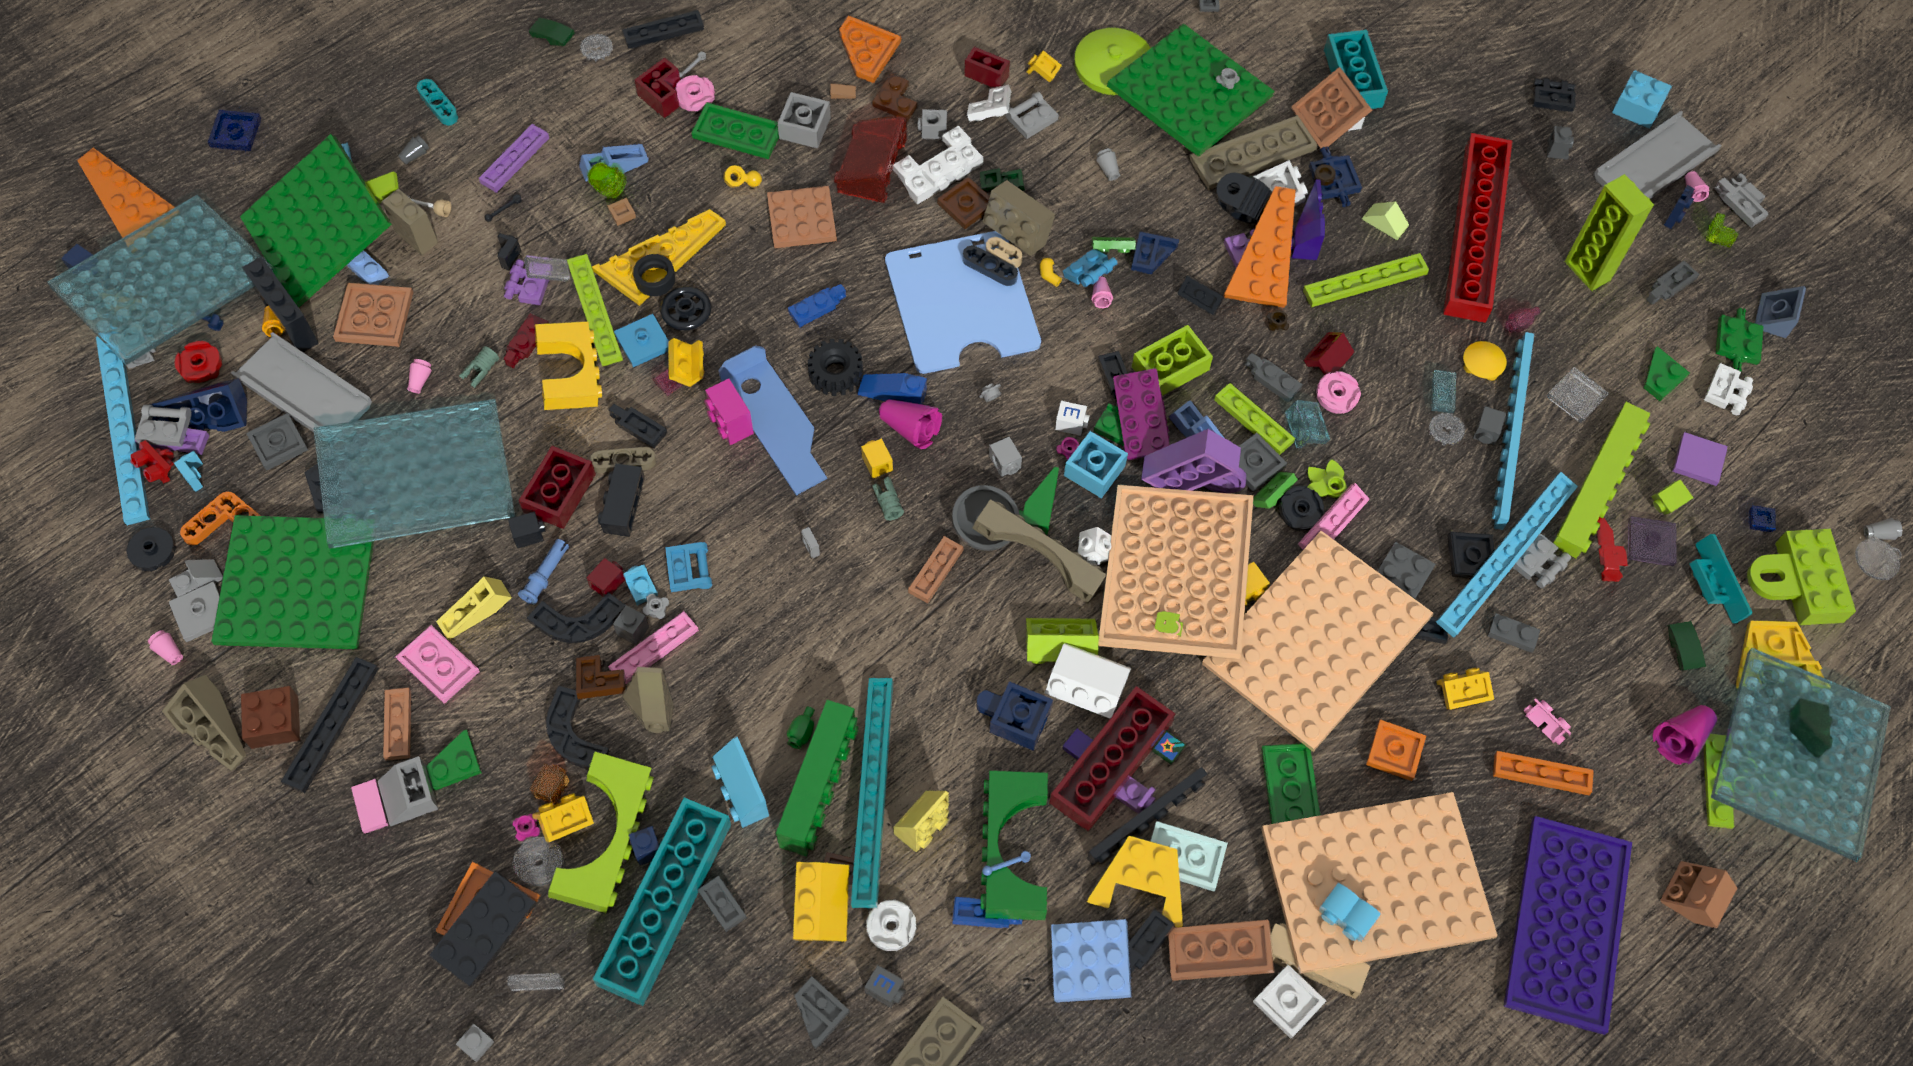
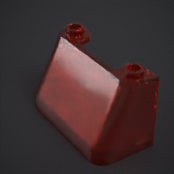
M892 116L859 120L857 124L854 123L851 142L840 172L837 171L834 178L838 193L882 203L886 202L888 196L886 187L890 184V174L899 148L905 147L907 141V118Z

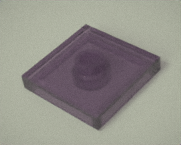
M1631 516L1628 520V560L1675 566L1677 563L1676 523Z

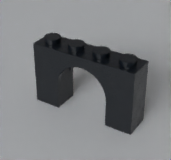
M259 257L243 266L242 269L265 307H270L293 346L304 353L318 345L319 343L305 316L264 259Z

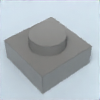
M473 1024L456 1045L477 1062L494 1041Z

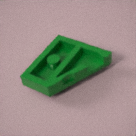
M1657 346L1652 353V361L1649 365L1648 376L1643 388L1661 402L1688 377L1690 372Z
M467 729L463 730L426 766L435 791L482 773Z

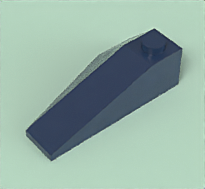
M239 378L148 404L157 408H190L191 419L188 428H196V430L215 429L225 432L247 425V397ZM153 416L152 418L154 421L179 422V418Z

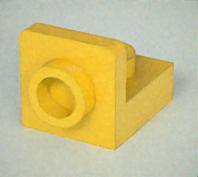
M1043 50L1038 56L1034 54L1029 60L1028 64L1030 67L1026 72L1030 74L1035 70L1050 82L1062 65Z

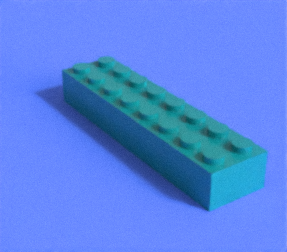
M685 797L683 798L593 978L597 987L641 1006L644 1005L697 897L698 889L701 888L731 827L728 815Z

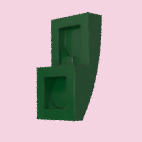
M538 18L528 31L532 37L547 39L550 45L565 46L575 34L573 29L544 18Z
M1000 168L980 172L981 189L985 192H991V190L1006 180L1020 190H1025L1022 169L1001 173Z
M1692 622L1667 625L1671 648L1676 647L1679 669L1689 670L1706 667L1702 647Z

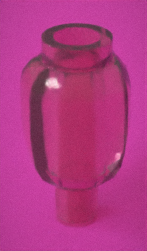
M1535 306L1532 309L1521 308L1509 315L1508 321L1505 322L1506 329L1509 332H1522L1533 324L1535 316L1540 314V309Z

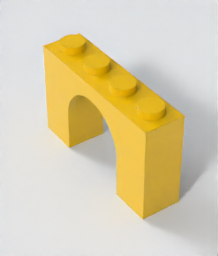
M588 322L535 324L537 355L568 354L578 359L583 366L582 370L573 377L542 380L544 410L598 407V398H602V387L597 385L596 379L600 378L599 367L594 366V361H597L596 348H592L591 343H594V331L589 330Z

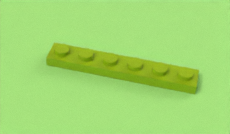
M1418 253L1306 285L1303 292L1310 306L1315 307L1427 275L1429 269L1421 254Z
M585 254L567 259L586 320L589 323V329L594 331L593 341L602 367L623 361L588 255Z

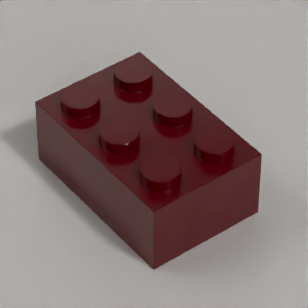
M551 446L518 500L523 513L535 512L538 519L564 529L596 475L592 461Z

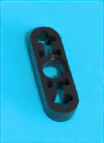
M967 246L963 250V263L966 266L1005 286H1012L1017 282L1018 270L1014 265L977 246ZM988 262H992L996 265V267L993 269H987L984 265Z

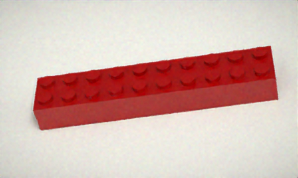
M1471 133L1465 147L1443 315L1486 323L1493 309L1512 140Z

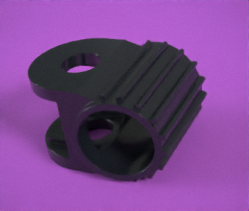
M1240 173L1224 175L1217 184L1220 207L1239 221L1246 223L1258 222L1272 193L1270 188L1252 176L1247 177Z

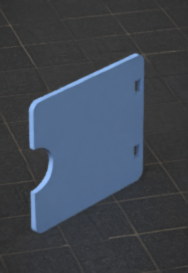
M996 231L893 251L886 255V267L914 365L919 373L926 374L959 367L961 351L967 345L974 342L990 344L999 352L1001 358L1035 351L1040 348L1041 338L1019 270L1017 282L1012 286H1005L963 263V250L967 246L973 245L972 242L984 240V244L976 246L985 251L986 242L992 237H998L1010 243L1009 240ZM921 252V257L910 259L909 255ZM988 262L984 265L987 269H993L996 267V265L992 262Z

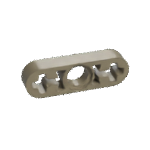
M649 447L600 450L594 452L590 457L596 473H610V471H614L615 463H617L618 458L621 456L629 457V461L624 465L642 467L643 470H649L656 464L655 453ZM648 455L649 458L644 462V456ZM599 459L604 460L602 465H598Z

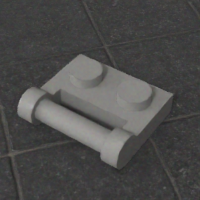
M1038 91L1015 108H1009L1008 113L1005 114L1006 118L1026 139L1058 121L1059 114L1043 99V96ZM1035 104L1038 106L1021 118L1017 116Z
M144 404L141 411L142 417L135 436L137 443L146 440L149 444L182 447L191 419V409L187 407H181L180 409L153 407V405ZM153 416L179 418V422L154 421L152 418Z

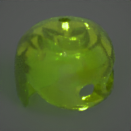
M598 162L592 166L588 173L589 184L599 194L607 198H617L625 188L627 178L616 166L609 167L602 162Z

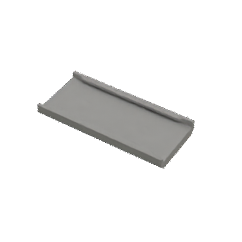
M1680 111L1597 168L1594 175L1596 181L1604 187V185L1625 174L1645 196L1651 199L1719 151L1722 145L1718 144L1716 146L1683 118V112Z
M272 332L270 334L272 337L237 372H231L233 378H239L242 384L283 412L288 413L290 417L328 443H336L370 408L372 403L370 397Z

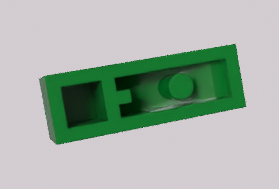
M1054 467L1025 502L1024 511L1019 510V515L1025 519L1026 523L1040 528L1046 536H1048L1059 467Z

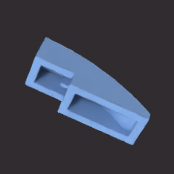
M642 144L603 147L602 153L582 155L579 167L585 182L600 180L635 169L647 163L648 157Z
M1191 400L1169 416L1170 420L1186 438L1206 429L1213 430L1216 434L1223 437L1207 415L1203 417Z

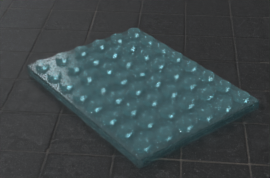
M196 195L49 280L47 283L121 361L128 365L253 288L242 267L262 256ZM264 259V261L267 263V265L273 272L274 268Z
M495 399L314 428L324 521L329 549L515 517Z
M1751 648L1747 653L1711 798L1858 862L1863 854L1891 706Z

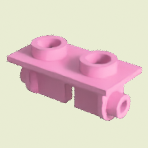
M1535 698L1534 703L1536 706L1533 707L1530 704L1524 710L1525 716L1537 727L1545 722L1547 726L1542 732L1552 743L1556 742L1560 745L1566 739L1562 735L1565 733L1568 736L1571 735V732L1568 730L1571 726L1562 717L1556 719L1550 713L1553 709L1544 700L1539 702Z

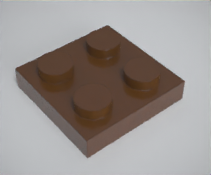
M967 177L939 197L937 204L960 226L966 229L985 215L990 196Z

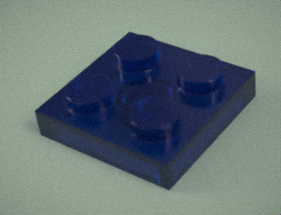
M219 110L208 139L209 146L211 148L251 151L261 122L259 113Z

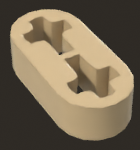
M992 237L987 240L986 251L1014 265L1016 268L1021 265V250L998 237Z

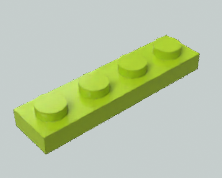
M1231 383L1215 395L1214 401L1254 435L1258 433L1279 455L1294 443L1295 438Z
M1710 734L1703 746L1708 826L1732 829L1734 828L1732 780L1727 779L1730 740L1729 736Z

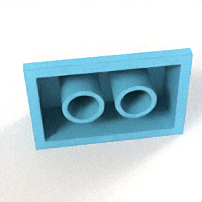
M735 737L713 756L715 765L711 766L716 780L721 778L724 786L720 787L725 801L730 799L733 807L729 808L734 822L739 821L743 828L769 817L766 800L738 737Z

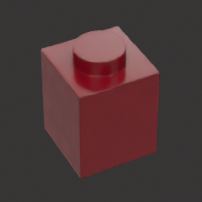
M605 558L586 577L589 587L603 598L607 593L612 595L625 581L623 568L617 562H610Z

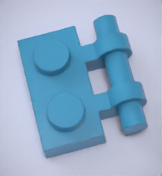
M1092 249L1063 270L1064 278L1077 285L1081 283L1084 287H1087L1090 284H1095L1103 274L1110 273L1118 262L1114 257L1108 260L1107 255Z

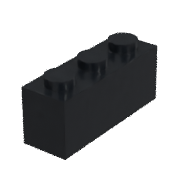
M615 463L614 471H610L608 478L609 490L605 491L603 497L604 509L598 515V524L601 525L603 533L630 537L645 479L642 467Z

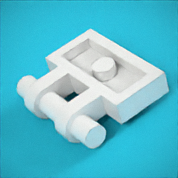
M1720 363L1714 373L1704 401L1723 409L1726 408L1728 403L1732 404L1731 413L1740 415L1741 410L1745 409L1747 404V395H1750L1753 389V379L1745 377L1743 381L1739 379L1740 371ZM1734 388L1738 390V395L1733 394Z

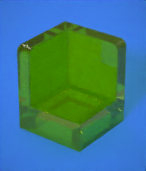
M1717 213L1709 225L1706 241L1731 248L1739 233L1735 232L1732 228L1723 226L1725 215Z

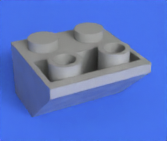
M420 756L394 765L377 781L390 826L438 810L428 771Z

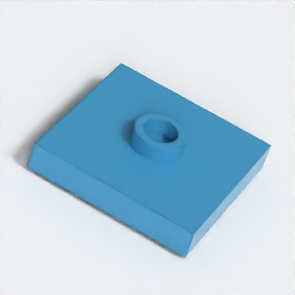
M653 314L614 331L615 337L633 367L668 352L669 341Z

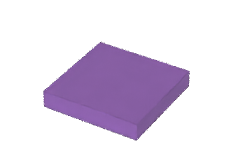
M1684 432L1680 439L1672 472L1717 486L1720 481L1728 446Z

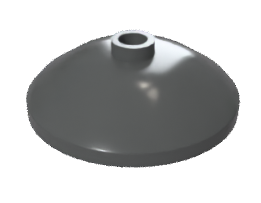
M980 485L967 489L956 500L952 510L953 527L960 539L967 545L979 550H997L1006 546L1011 541L989 540L972 529L975 521L990 499L994 502H1000L1006 507V510L1013 514L1019 515V511L1013 499L1006 492L993 486Z

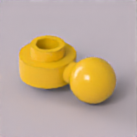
M736 165L726 169L723 176L725 183L733 188L739 187L743 182H746L751 187H757L762 182V176L758 171L752 170L745 174L744 170ZM731 174H735V175H736V177H737V180H736V181H734V180L731 179V177H730Z

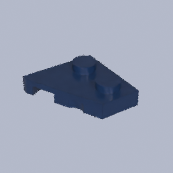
M1140 232L1131 270L1152 274L1178 247L1179 239Z

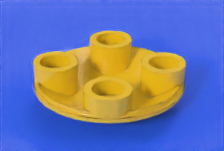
M1486 341L1472 343L1466 348L1463 355L1464 370L1467 373L1491 381L1501 375L1507 365L1504 352L1495 344Z

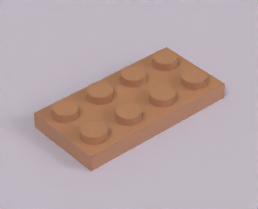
M1269 920L1174 928L1169 934L1171 979L1173 981L1274 973Z

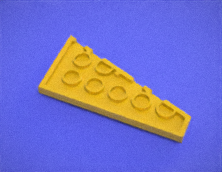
M709 209L688 219L686 224L678 228L674 226L668 229L669 232L661 236L656 235L629 248L627 253L618 257L615 255L609 258L610 261L602 265L598 263L592 266L593 272L640 306L649 296L639 291L635 284L633 268L639 259L649 254L663 255L671 261L676 272L726 226V221ZM651 268L643 273L642 279L649 283H655L664 279L667 272L661 268Z

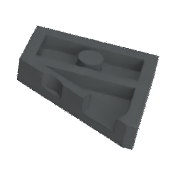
M811 976L794 996L812 1045L817 1050L850 1011Z

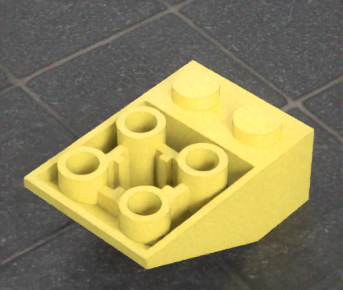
M925 791L894 826V835L915 852L921 847L923 849L926 848L933 839L931 835L937 829L939 831L942 830L949 820L947 818L949 813V793L947 791Z

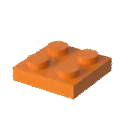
M1380 720L1366 765L1413 781L1426 735Z

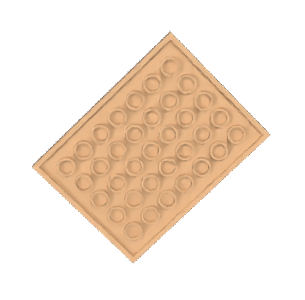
M1118 485L1098 645L1241 659L1254 495ZM1166 611L1180 614L1179 622L1183 623L1181 637L1177 635L1181 630V625L1178 621H1176L1178 630L1175 633H1163L1155 629L1158 612Z
M1320 531L1244 615L1241 659L1206 656L1202 661V665L1314 752L1430 620L1433 612L1327 534Z
M1453 792L1264 825L1261 828L1299 974L1494 939L1498 936ZM1338 883L1350 889L1360 899L1366 901L1381 913L1361 942L1358 940L1352 941L1342 933L1343 929L1340 926L1328 924L1322 919V914L1319 912L1321 905Z

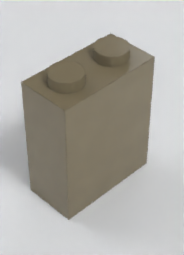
M397 189L382 201L394 231L417 252L423 255L438 243L427 213L400 189Z

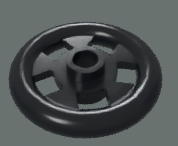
M692 286L677 287L668 292L662 299L660 314L664 322L670 327L684 331L692 330L703 325L709 318L712 309L711 301L707 294L699 288ZM680 295L684 296V298H681L678 300V302H676V297ZM694 296L700 299L697 304L691 300ZM675 307L676 314H669V308ZM697 309L702 311L699 317L694 315ZM681 317L689 319L688 322H680L679 318Z

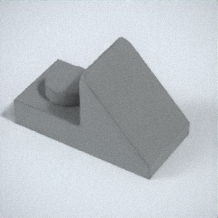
M214 559L186 560L185 563L188 570L169 579L177 597H180L211 582L217 583L223 580V575Z

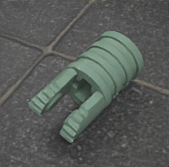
M486 346L481 349L482 351L478 353L474 360L459 375L462 379H465L472 369L477 371L479 374L471 383V386L474 388L486 376L495 362L499 360V356Z
M890 477L884 479V484L888 491L882 493V489L877 483L872 485L882 508L884 518L886 520H895L903 515L904 510L899 503L900 501Z

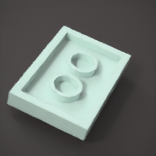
M1156 821L1151 842L1177 849L1179 880L1215 891L1228 843Z

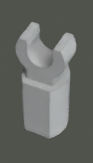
M1738 174L1736 180L1734 178L1730 180L1732 185L1737 187L1740 185L1759 204L1765 199V195L1753 184L1748 183L1743 174Z

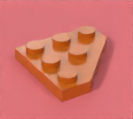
M851 16L846 18L839 29L840 37L856 76L874 83L901 43V36Z
M474 862L471 863L436 932L442 935L447 933L494 872ZM511 881L538 902L540 894Z

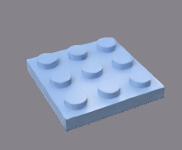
M1126 919L1051 925L1055 1002L1131 998Z

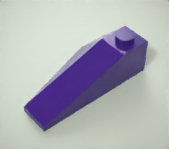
M1316 179L1292 237V258L1317 260L1325 237V217L1322 214L1323 202H1321L1322 190L1320 180Z

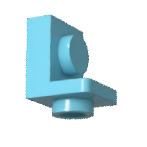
M192 451L182 456L174 464L196 492L203 488L198 480L202 476L196 470L203 463L197 454Z
M645 565L631 567L623 574L636 605L646 602L649 594L658 596Z

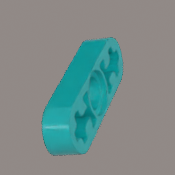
M423 79L418 82L417 90L420 97L439 121L447 126L455 124L458 120L457 111L434 81ZM437 99L443 100L439 105L432 104ZM446 110L450 116L444 115L443 111Z

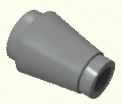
M1110 148L1100 151L1096 155V162L1109 181L1118 179L1120 173L1115 152H1112Z
M1889 518L1864 526L1863 532L1866 539L1896 540L1897 537L1902 536V525L1898 519Z

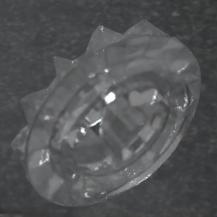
M594 34L586 37L582 41L580 48L582 55L586 56L588 61L594 59L597 62L598 59L605 60L606 56H611L613 45L607 36ZM598 47L601 48V50H599V49H597V50H595V51L593 50V48H598Z
M1441 413L1434 416L1429 424L1430 435L1435 438V442H1442L1443 446L1446 444L1453 446L1456 442H1460L1465 433L1462 421L1449 413ZM1443 427H1445L1446 429H1451L1450 433L1447 434L1446 431L1442 432Z

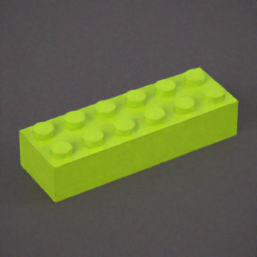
M1625 174L1604 185L1564 261L1591 291L1611 281L1654 206L1650 199Z

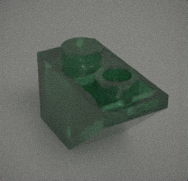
M1800 698L1789 710L1790 731L1814 757L1820 758L1826 750L1831 748L1833 738L1830 736L1832 717L1829 715V705Z

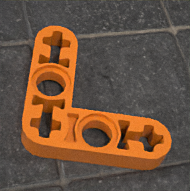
M223 492L185 523L180 530V535L188 545H197L227 519L234 522L235 515H239L242 512H248L249 516L260 515L234 493ZM226 501L232 502L235 508L232 510L228 504L224 503ZM210 514L216 515L214 521L204 522L206 516ZM199 523L202 524V526L204 527L203 529L200 526H198ZM189 532H196V534L192 536L189 535Z

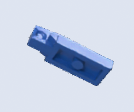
M842 284L832 287V289H823L790 306L788 313L796 324L802 327L836 309L839 300L846 297V290Z
M955 897L953 924L1008 928L1009 924L1022 925V920L985 918V909H981V899Z

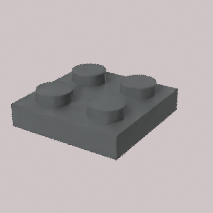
M288 413L246 433L266 471L308 451Z
M1258 433L1239 446L1241 448L1239 468L1245 471L1247 475L1246 485L1253 492L1287 466V462Z
M1395 542L1377 572L1416 599L1436 564Z

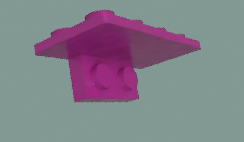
M1157 369L1114 376L1125 452L1128 453L1127 460L1142 458L1169 446L1170 436Z

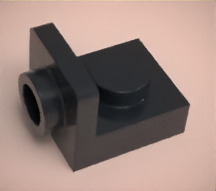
M499 233L497 237L501 248L498 252V259L501 268L509 271L522 251L518 239L512 235Z

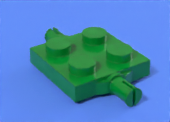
M1743 308L1736 310V318L1722 314L1718 319L1715 353L1732 360V368L1740 372L1742 371V363L1747 362L1758 365L1761 362L1763 325L1746 321V309Z

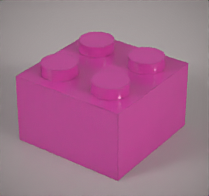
M730 379L705 390L707 399L704 401L708 408L707 415L712 423H717L718 433L723 440L726 439L732 445L754 434L750 411Z

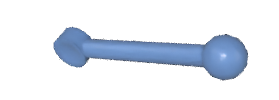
M1024 851L1021 856L991 867L985 866L982 869L983 874L988 876L992 871L1020 861L1029 862L1031 854Z

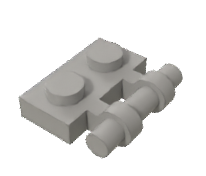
M1540 533L1513 568L1528 580L1533 575L1539 578L1536 582L1537 586L1544 588L1555 580V575L1559 571H1563L1567 567V562L1571 559V556L1566 552L1560 557L1556 556L1554 553L1559 547ZM1546 562L1551 565L1548 570L1542 568Z

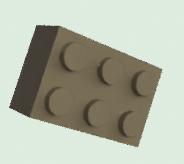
M1006 180L991 190L983 223L1032 256L1046 245L1055 213Z

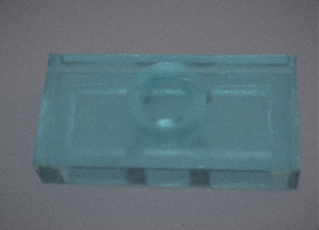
M1434 370L1431 411L1454 413L1456 372Z

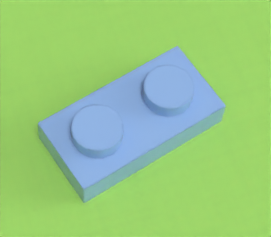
M364 250L347 264L366 284L378 285L389 277L387 271Z

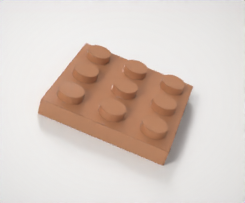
M1340 67L1291 107L1320 148H1326V146L1331 145L1372 111L1371 107Z
M829 186L767 193L774 248L837 241Z
M348 283L333 335L335 342L400 347L413 297L412 288Z

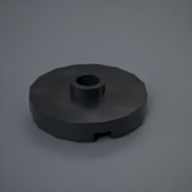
M1303 485L1294 486L1281 497L1279 511L1285 524L1292 529L1303 531L1311 529L1324 514L1323 500L1315 490H1311ZM1297 507H1302L1303 512H1300Z
M150 527L142 529L128 542L126 549L127 558L136 568L142 571L157 570L156 568L164 567L172 560L176 545L171 535L162 528Z

